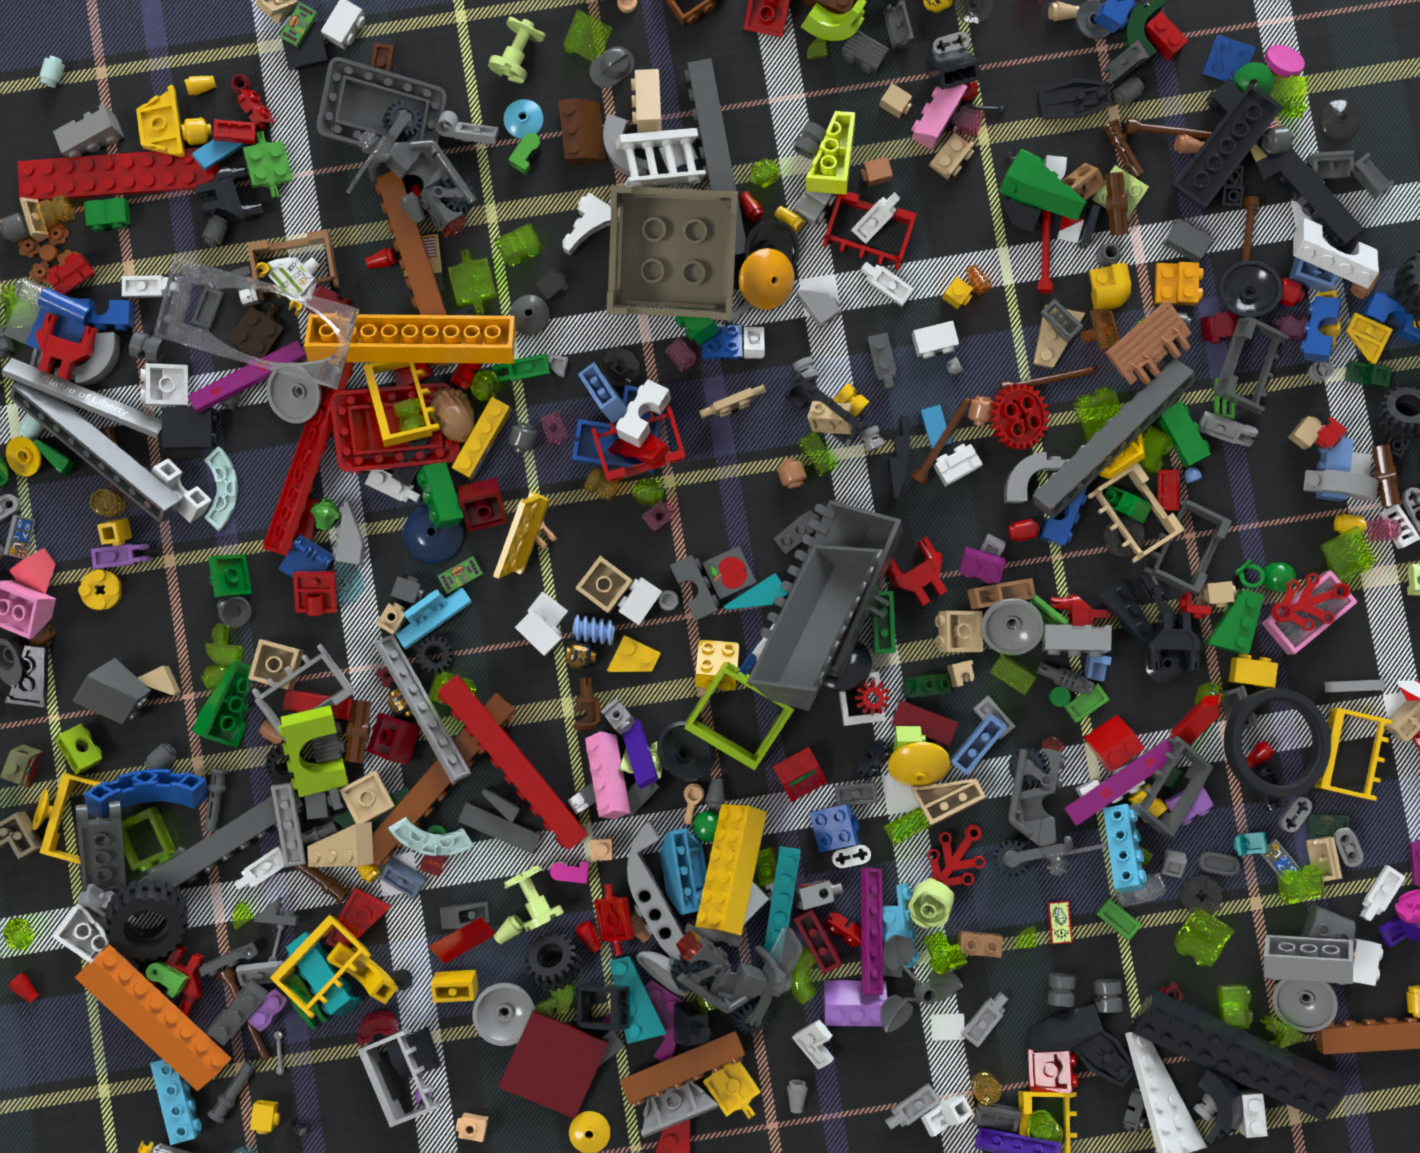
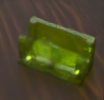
M813 431L807 437L799 440L800 447L820 477L837 466L816 432Z
M1001 653L990 671L991 674L1024 695L1036 679L1035 674Z

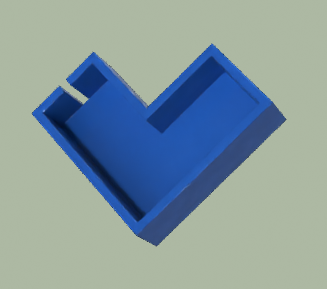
M625 385L623 403L626 407H628L631 401L634 402L639 387ZM648 412L641 416L642 420L650 418ZM653 412L654 417L660 415L658 413ZM578 419L577 441L574 443L572 460L575 463L602 467L591 428L595 427L597 433H603L611 430L608 423ZM662 420L649 424L650 433L658 439L660 437ZM618 434L599 439L607 468H627L644 462L633 457L625 458L619 454L616 456L611 455L607 451L619 438ZM654 469L643 473L654 475Z

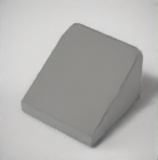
M987 534L980 551L1000 556L1006 542L991 534Z
M1166 849L1161 874L1181 878L1187 864L1186 854Z

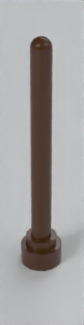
M1127 118L1125 123V134L1131 135L1141 131L1177 136L1186 134L1194 138L1208 139L1213 132L1144 124L1137 121L1136 118Z
M1256 196L1244 197L1243 206L1247 213L1242 261L1250 260L1255 211L1260 207L1261 199Z
M1091 366L1015 383L1013 381L1009 382V380L1000 381L999 388L1000 390L1005 389V386L1017 383L1034 387L1092 375L1095 373V368Z
M965 398L926 461L921 468H918L917 471L914 470L911 478L925 485L929 479L927 477L929 469L970 406V398Z
M232 966L219 972L218 976L221 981H224L225 984L227 983L235 999L240 990L235 981V974L237 973ZM248 1018L245 1024L261 1059L268 1060L269 1053L259 1031L248 1022Z

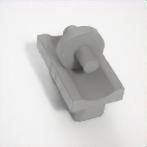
M88 884L87 890L80 892L78 904L82 907L88 906L93 914H100L105 917L107 904L111 901V896L114 892H105L94 884Z

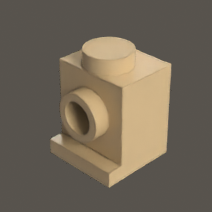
M396 602L393 605L388 603L375 624L396 635L406 619L404 615L405 607ZM391 613L395 614V619L393 621L389 620V615Z

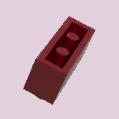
M900 700L897 703L890 724L895 725L894 730H896V726H921L922 735L933 740V744L943 748L944 745L950 746L958 722Z
M809 908L796 914L794 921L823 975L842 966L843 960L815 908Z

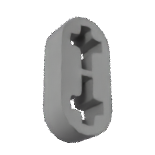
M964 32L940 37L934 41L932 52L934 55L943 53L941 49H937L939 44L942 47L947 46L944 52L962 47L967 49L970 38ZM958 38L961 41H965L963 46L957 43Z
M1305 797L1294 798L1279 819L1280 828L1286 832L1297 831L1312 810L1311 801ZM1298 802H1305L1303 805L1305 807V810L1300 809L1298 813H1296L1299 809V806L1297 805ZM1292 818H1293V820H1292V823L1294 824L1293 827H1291V826L1286 827L1287 824H1288V823L1286 822V819H1292Z

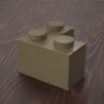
M25 811L17 812L0 822V849L10 844L18 859L29 857L39 851L42 846V840L37 831L32 829L33 824Z

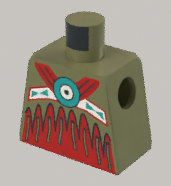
M25 744L11 749L1 778L30 788L43 751Z

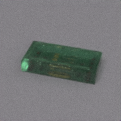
M1309 814L1306 818V835L1334 836V833L1340 828L1346 827L1350 829V815Z

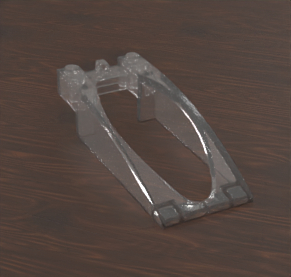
M173 257L153 336L338 389L359 309ZM197 284L214 290L252 288L289 297L314 311L334 329L339 339L338 349L328 358L303 363L267 361L240 352L219 340L207 329L184 323L193 285Z

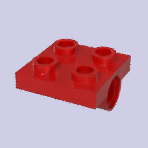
M295 571L293 573L295 613L318 616L338 611L335 572Z

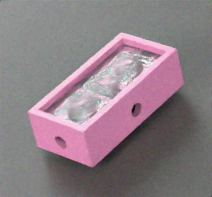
M1331 570L1322 572L1319 575L1320 581L1315 585L1310 598L1330 591L1335 584L1341 583V581ZM1337 588L1336 593L1341 595L1342 590ZM1303 589L1293 597L1291 604L1298 602ZM1350 593L1346 599L1337 600L1333 598L1313 606L1325 612H1332L1335 616V621L1355 605L1357 600ZM1279 609L1278 611L1280 616L1284 615L1283 609ZM1302 610L1294 613L1304 619L1314 620L1315 628L1312 631H1304L1300 625L1291 621L1277 622L1273 619L1272 615L1261 623L1287 655L1296 654L1331 624H1323L1319 618ZM1326 614L1324 617L1325 621H1330V616L1328 614ZM1309 621L1305 623L1306 628L1309 629L1311 627Z

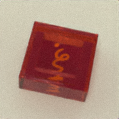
M424 855L419 870L439 877L446 856Z

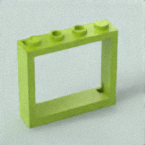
M723 662L686 720L684 729L755 770L794 711V707L774 702L784 709L754 754L700 723L696 719L725 673L764 696L755 687L747 684L750 674L744 675L739 672L740 669L734 664L729 663L728 665Z

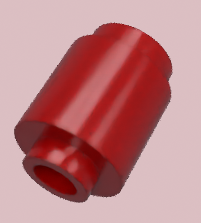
M1032 518L1013 522L1012 525L1008 526L1011 541L1021 542L1037 538V533H1040L1037 521L1034 522Z

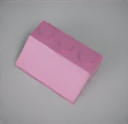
M962 84L943 90L937 86L931 95L934 98L931 104L926 103L921 112L924 115L921 121L917 119L911 129L914 131L912 139L933 150L962 101L968 86Z
M11 580L0 581V627L25 638L33 639L52 618L56 598Z

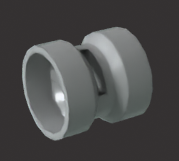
M811 356L798 360L793 364L794 369L808 381L819 376L817 369L813 367Z
M1331 361L1329 363L1315 362L1308 369L1309 378L1315 382L1324 381L1334 373V365Z
M873 426L859 433L861 440H864L866 444L865 449L867 452L885 445L884 439L879 435L880 430L878 426Z
M1207 1093L1202 1097V1102L1193 1107L1209 1123L1212 1121L1214 1113L1217 1112L1213 1099Z

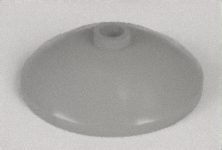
M295 362L279 365L272 371L267 382L269 404L281 419L290 423H302L313 418L318 412L322 400L321 387L314 373L306 366Z
M1005 599L995 603L986 611L982 619L981 629L985 642L993 650L1005 655H1020L1032 650L1039 643L1043 635L1044 624L1040 612L1029 602L1021 599ZM1010 619L1016 620L1013 623L1009 622Z
M650 951L638 953L636 956L637 961L656 981L678 995L685 996L688 993V990L686 993L682 990L680 991L671 977L670 956L666 957L658 952Z
M1281 979L1273 992L1272 1001L1277 1016L1292 1029L1302 1032L1319 1031L1331 1024L1337 1014L1338 999L1334 989L1328 982H1296ZM1303 994H1308L1310 998H1304Z
M497 983L486 988L476 999L473 1007V1023L479 1035L487 1042L498 1046L513 1045L518 1043L532 1010H535V1006L530 995L520 986L512 983ZM507 1008L509 1012L507 1014H503L501 1012V1009Z

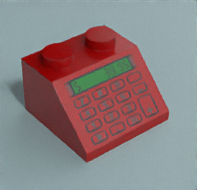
M809 747L772 766L791 802L827 783Z

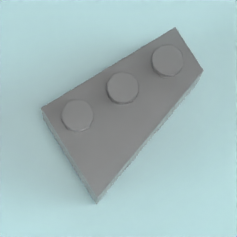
M104 104L99 105V110L93 114H90V112L83 114L84 119L76 123L72 120L53 131L61 154L66 158L81 157L83 153L98 151L100 147L107 144H116L120 139L124 138L117 117Z
M1044 625L1042 651H1048V655H1060V652H1068V656H1081V653H1089V657H1102V654L1111 650L1112 625H1105V627H1092V625Z

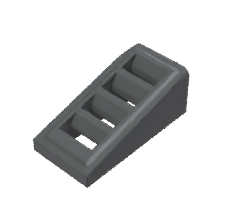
M1056 299L1051 301L1040 312L1067 344L1084 327ZM1054 308L1057 309V311L1052 316L1049 315V313ZM1061 314L1063 317L1056 321L1055 318ZM1066 320L1068 323L1062 327L1061 324ZM1072 326L1073 330L1068 333L1067 330Z
M488 788L483 789V796L509 822L513 823L521 807Z

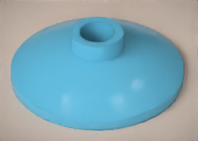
M526 99L517 100L511 103L504 113V125L507 131L516 138L523 139L528 133L538 134L543 126L544 117L542 110L533 101ZM521 114L526 115V118L524 120H521L519 118Z

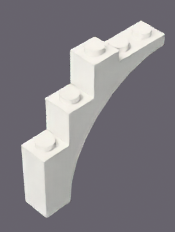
M591 193L587 197L583 196L579 201L578 211L583 217H579L573 225L575 229L571 235L568 233L562 241L564 252L570 256L588 237L611 225L610 205Z

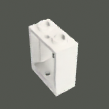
M872 668L868 678H874L876 688L880 683L879 672H874ZM839 692L843 726L885 721L884 707L880 706L882 709L881 714L875 713L874 716L865 714L849 717L846 693Z

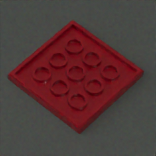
M532 1010L498 1088L575 1119L609 1041Z

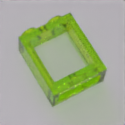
M157 807L149 808L122 821L124 853L132 871L140 869V872L153 867L151 863L157 860L159 863H162L171 858L170 854L176 852ZM150 819L163 851L139 862L125 830Z

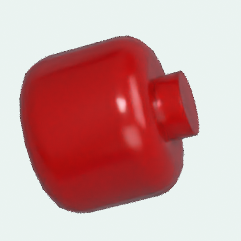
M976 81L964 84L968 87L963 100L968 102L978 96L977 90L980 88Z

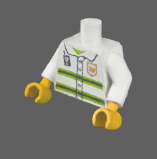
M288 257L267 263L260 262L255 267V270L262 269L264 271L259 274L261 278L265 277L267 272H269L268 276L291 300L289 310L295 307L297 308L295 315H299L301 309L306 307L318 281L312 273L320 265L313 257L304 264L297 258Z

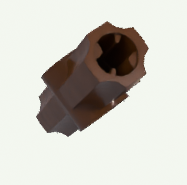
M1123 172L1105 174L1107 188L1106 208L1107 214H1109L1111 235L1127 234L1128 201L1124 188Z
M1391 444L1373 446L1374 477L1378 480L1382 507L1401 504L1397 485L1399 482L1396 465H1394Z
M353 700L351 720L348 722L346 730L348 742L345 761L364 763L366 742L369 740L371 730L369 719L372 702Z

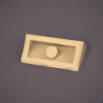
M21 197L20 202L30 236L42 242L49 237L39 201L37 199Z

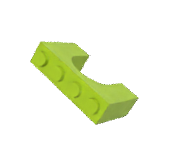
M331 706L280 717L282 725H279L278 729L280 737H285L286 743H282L285 756L289 755L290 760L286 761L289 773H294L295 778H291L293 790H298L299 797L347 786L348 780L342 758L316 764L309 763L299 756L302 746L309 740L337 733Z

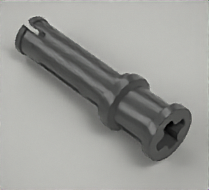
M210 768L212 773L210 785L207 786L210 793L204 830L217 831L222 793L226 791L225 779L229 770Z
M246 1060L244 1061L224 1094L218 1096V1102L212 1110H209L208 1116L218 1123H224V1117L230 1108L235 1106V1099L256 1069L254 1064Z

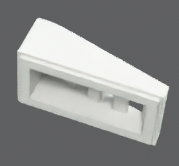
M1399 505L1391 506L1379 513L1397 549L1406 547L1420 539L1417 531ZM1396 512L1397 516L1391 519L1388 518V515ZM1400 519L1401 523L1395 526L1392 524V522ZM1404 527L1405 530L1398 533L1397 529ZM1408 534L1409 537L1403 540L1402 536Z

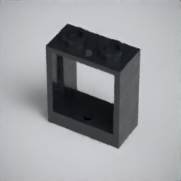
M591 982L577 985V1027L610 1031L630 1028L629 986ZM592 992L610 993L611 1023L592 1021Z

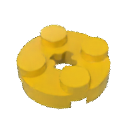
M97 569L88 573L83 578L78 592L81 595L82 601L88 607L96 610H108L119 603L122 597V583L114 573ZM104 585L105 594H97V587Z

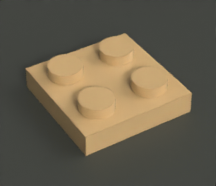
M377 770L339 790L356 824L367 823L395 808Z

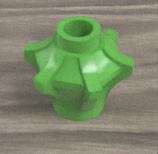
M324 498L322 502L312 505L311 513L315 517V526L321 530L332 529L334 521L340 518V508L336 507L334 501L328 498Z

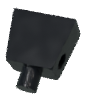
M693 1000L674 1003V1042L688 1046L707 1043L711 1035V1030L708 1027L707 1012Z

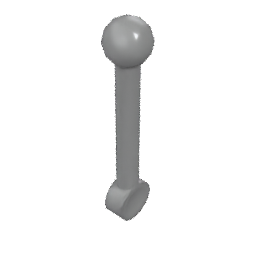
M277 925L279 930L272 956L268 959V962L277 961L276 954L282 930L285 929L286 925Z
M282 1031L274 1033V1038L277 1039L278 1068L276 1073L278 1075L284 1073L281 1054Z

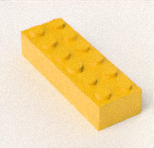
M721 804L695 927L713 932L742 935L767 814L766 811L745 805Z

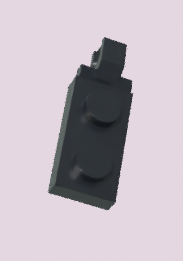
M430 436L420 438L418 441L412 440L408 447L424 446ZM429 449L405 451L403 454L404 458L399 463H404L405 459L415 458V454L418 451L424 453V457L419 461H424ZM420 466L396 468L391 478L409 487Z

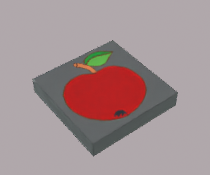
M740 546L702 563L719 600L756 583Z

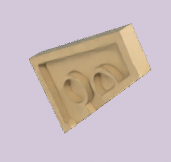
M1054 308L1049 313V315L1052 316L1057 311V309ZM1066 309L1079 322L1082 320L1085 314L1082 312ZM1059 314L1055 320L1058 321L1063 316ZM1043 316L1033 365L1053 369L1067 343ZM1065 320L1061 326L1064 327L1068 322ZM1071 326L1067 330V332L1070 333L1073 330V327Z

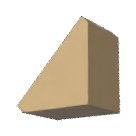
M161 666L138 677L145 686L173 696H180L181 691L169 666Z

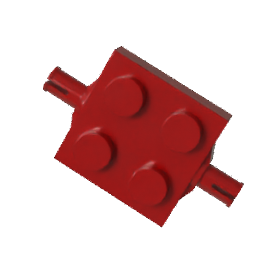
M612 883L603 885L605 897L594 900L600 940L613 943L614 955L623 954L621 942L634 938L628 897L614 896Z

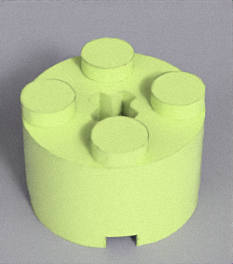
M927 878L915 887L908 905L911 919L923 928L942 927L948 921L954 902V893L945 884L933 878Z

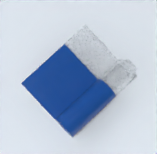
M27 278L16 281L14 291L15 295L19 298L3 335L41 351L35 334L38 329L42 328L46 313H50L60 317L53 333L56 337L77 344L81 342L85 327L89 325L93 315L92 307Z

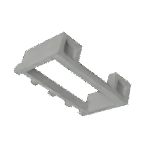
M322 644L317 646L321 653L312 660L306 654L303 655L302 659L306 664L294 672L289 666L284 668L288 676L278 683L269 678L267 681L271 687L262 694L256 688L252 690L256 697L254 701L278 733V726L282 725V723L264 697L318 660H324L343 688L313 709L337 705L354 692V688Z
M408 1027L399 1030L397 1033L367 1043L358 1049L390 1127L441 1107L440 1102H433L428 1093L433 1090L432 1085L426 1087L420 1072L425 1070L424 1066L417 1067L412 1052L417 1050L416 1047L409 1048L405 1035L409 1033ZM396 1038L425 1104L424 1107L404 1114L399 1100H392L377 1064L382 1060L377 1046Z

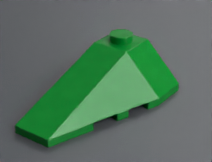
M1021 149L1006 173L999 192L1017 201L1078 220L1086 201L1069 185H1065L1058 178L1059 175L1050 171L1040 157Z
M236 660L232 662L201 709L192 729L193 732L203 738L238 748L246 729V722L244 721L245 711H248L247 695L251 687V680L248 677L252 666Z

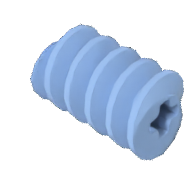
M576 615L572 638L575 634L576 640L580 641L581 637L584 636V641L588 642L590 637H592L593 643H596L598 638H600L601 644H604L606 639H608L609 645L612 646L616 623L612 626V621L609 619L605 625L603 618L600 619L599 623H596L595 617L588 622L587 616H584L583 620L580 621L579 615Z

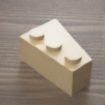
M659 69L635 70V78L631 79L632 91H636V95H632V107H636V112H632L633 124H637L638 133L662 131Z

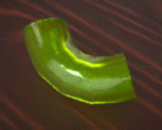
M805 946L792 960L788 974L790 989L801 1005L807 1003L816 994V990L809 981V973L817 962Z

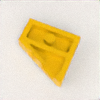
M1353 313L1345 333L1369 363L1376 364L1393 329L1358 313Z
M624 635L607 671L652 672L661 653Z

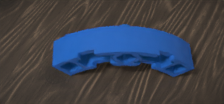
M169 769L134 771L119 775L118 779L109 783L104 781L84 793L85 804H87L88 813L99 819L110 815L109 802L120 801L121 809L138 803L154 801L173 802L195 809L208 798L207 780L188 772L182 774L172 773V770Z

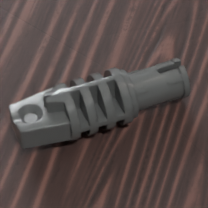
M1041 661L1037 670V674L1048 677L1056 685L1073 692L1090 695L1094 687L1093 682L1063 667L1057 669Z

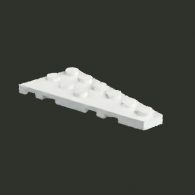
M1133 1032L1125 1033L1157 1153H1190L1206 1148L1207 1146L1153 1043Z

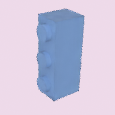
M595 362L578 374L600 410L612 423L627 413V407Z
M1343 438L1332 451H1329L1327 448L1323 450L1319 447L1321 460L1317 464V471L1336 470L1350 472L1354 439ZM1315 492L1317 499L1338 502L1347 500L1346 495Z
M989 712L951 757V763L968 775L1006 730V724Z

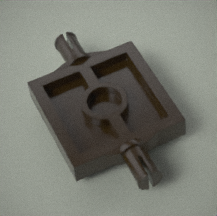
M272 304L266 313L259 312L249 306L228 338L230 342L237 345L241 350L234 361L242 365L248 355L261 359L270 353L285 330L284 327L273 319L279 309L277 306Z

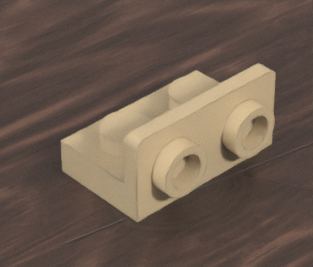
M953 133L929 166L948 180L952 175L956 176L962 168L960 165L964 159L968 161L974 153L972 148L975 143L972 141L968 143L956 133Z
M812 402L808 414L812 432L851 435L853 430L851 425L822 402ZM837 403L848 412L851 411L850 403Z

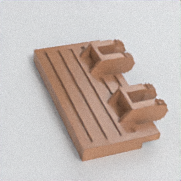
M1165 301L1108 349L1105 354L1130 385L1137 380L1133 371L1147 385L1151 380L1142 367L1145 365L1150 373L1157 377L1160 371L1155 364L1168 354L1163 345L1174 358L1178 359L1181 353L1172 341L1175 339L1180 347L1187 351L1190 345L1185 338L1191 334V331L1169 301Z

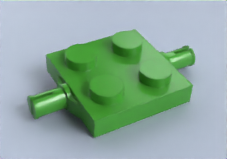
M258 131L255 133L258 144L243 147L252 188L269 187L272 199H275V196L279 198L280 194L277 186L293 181L284 142H266L264 131H260V133Z

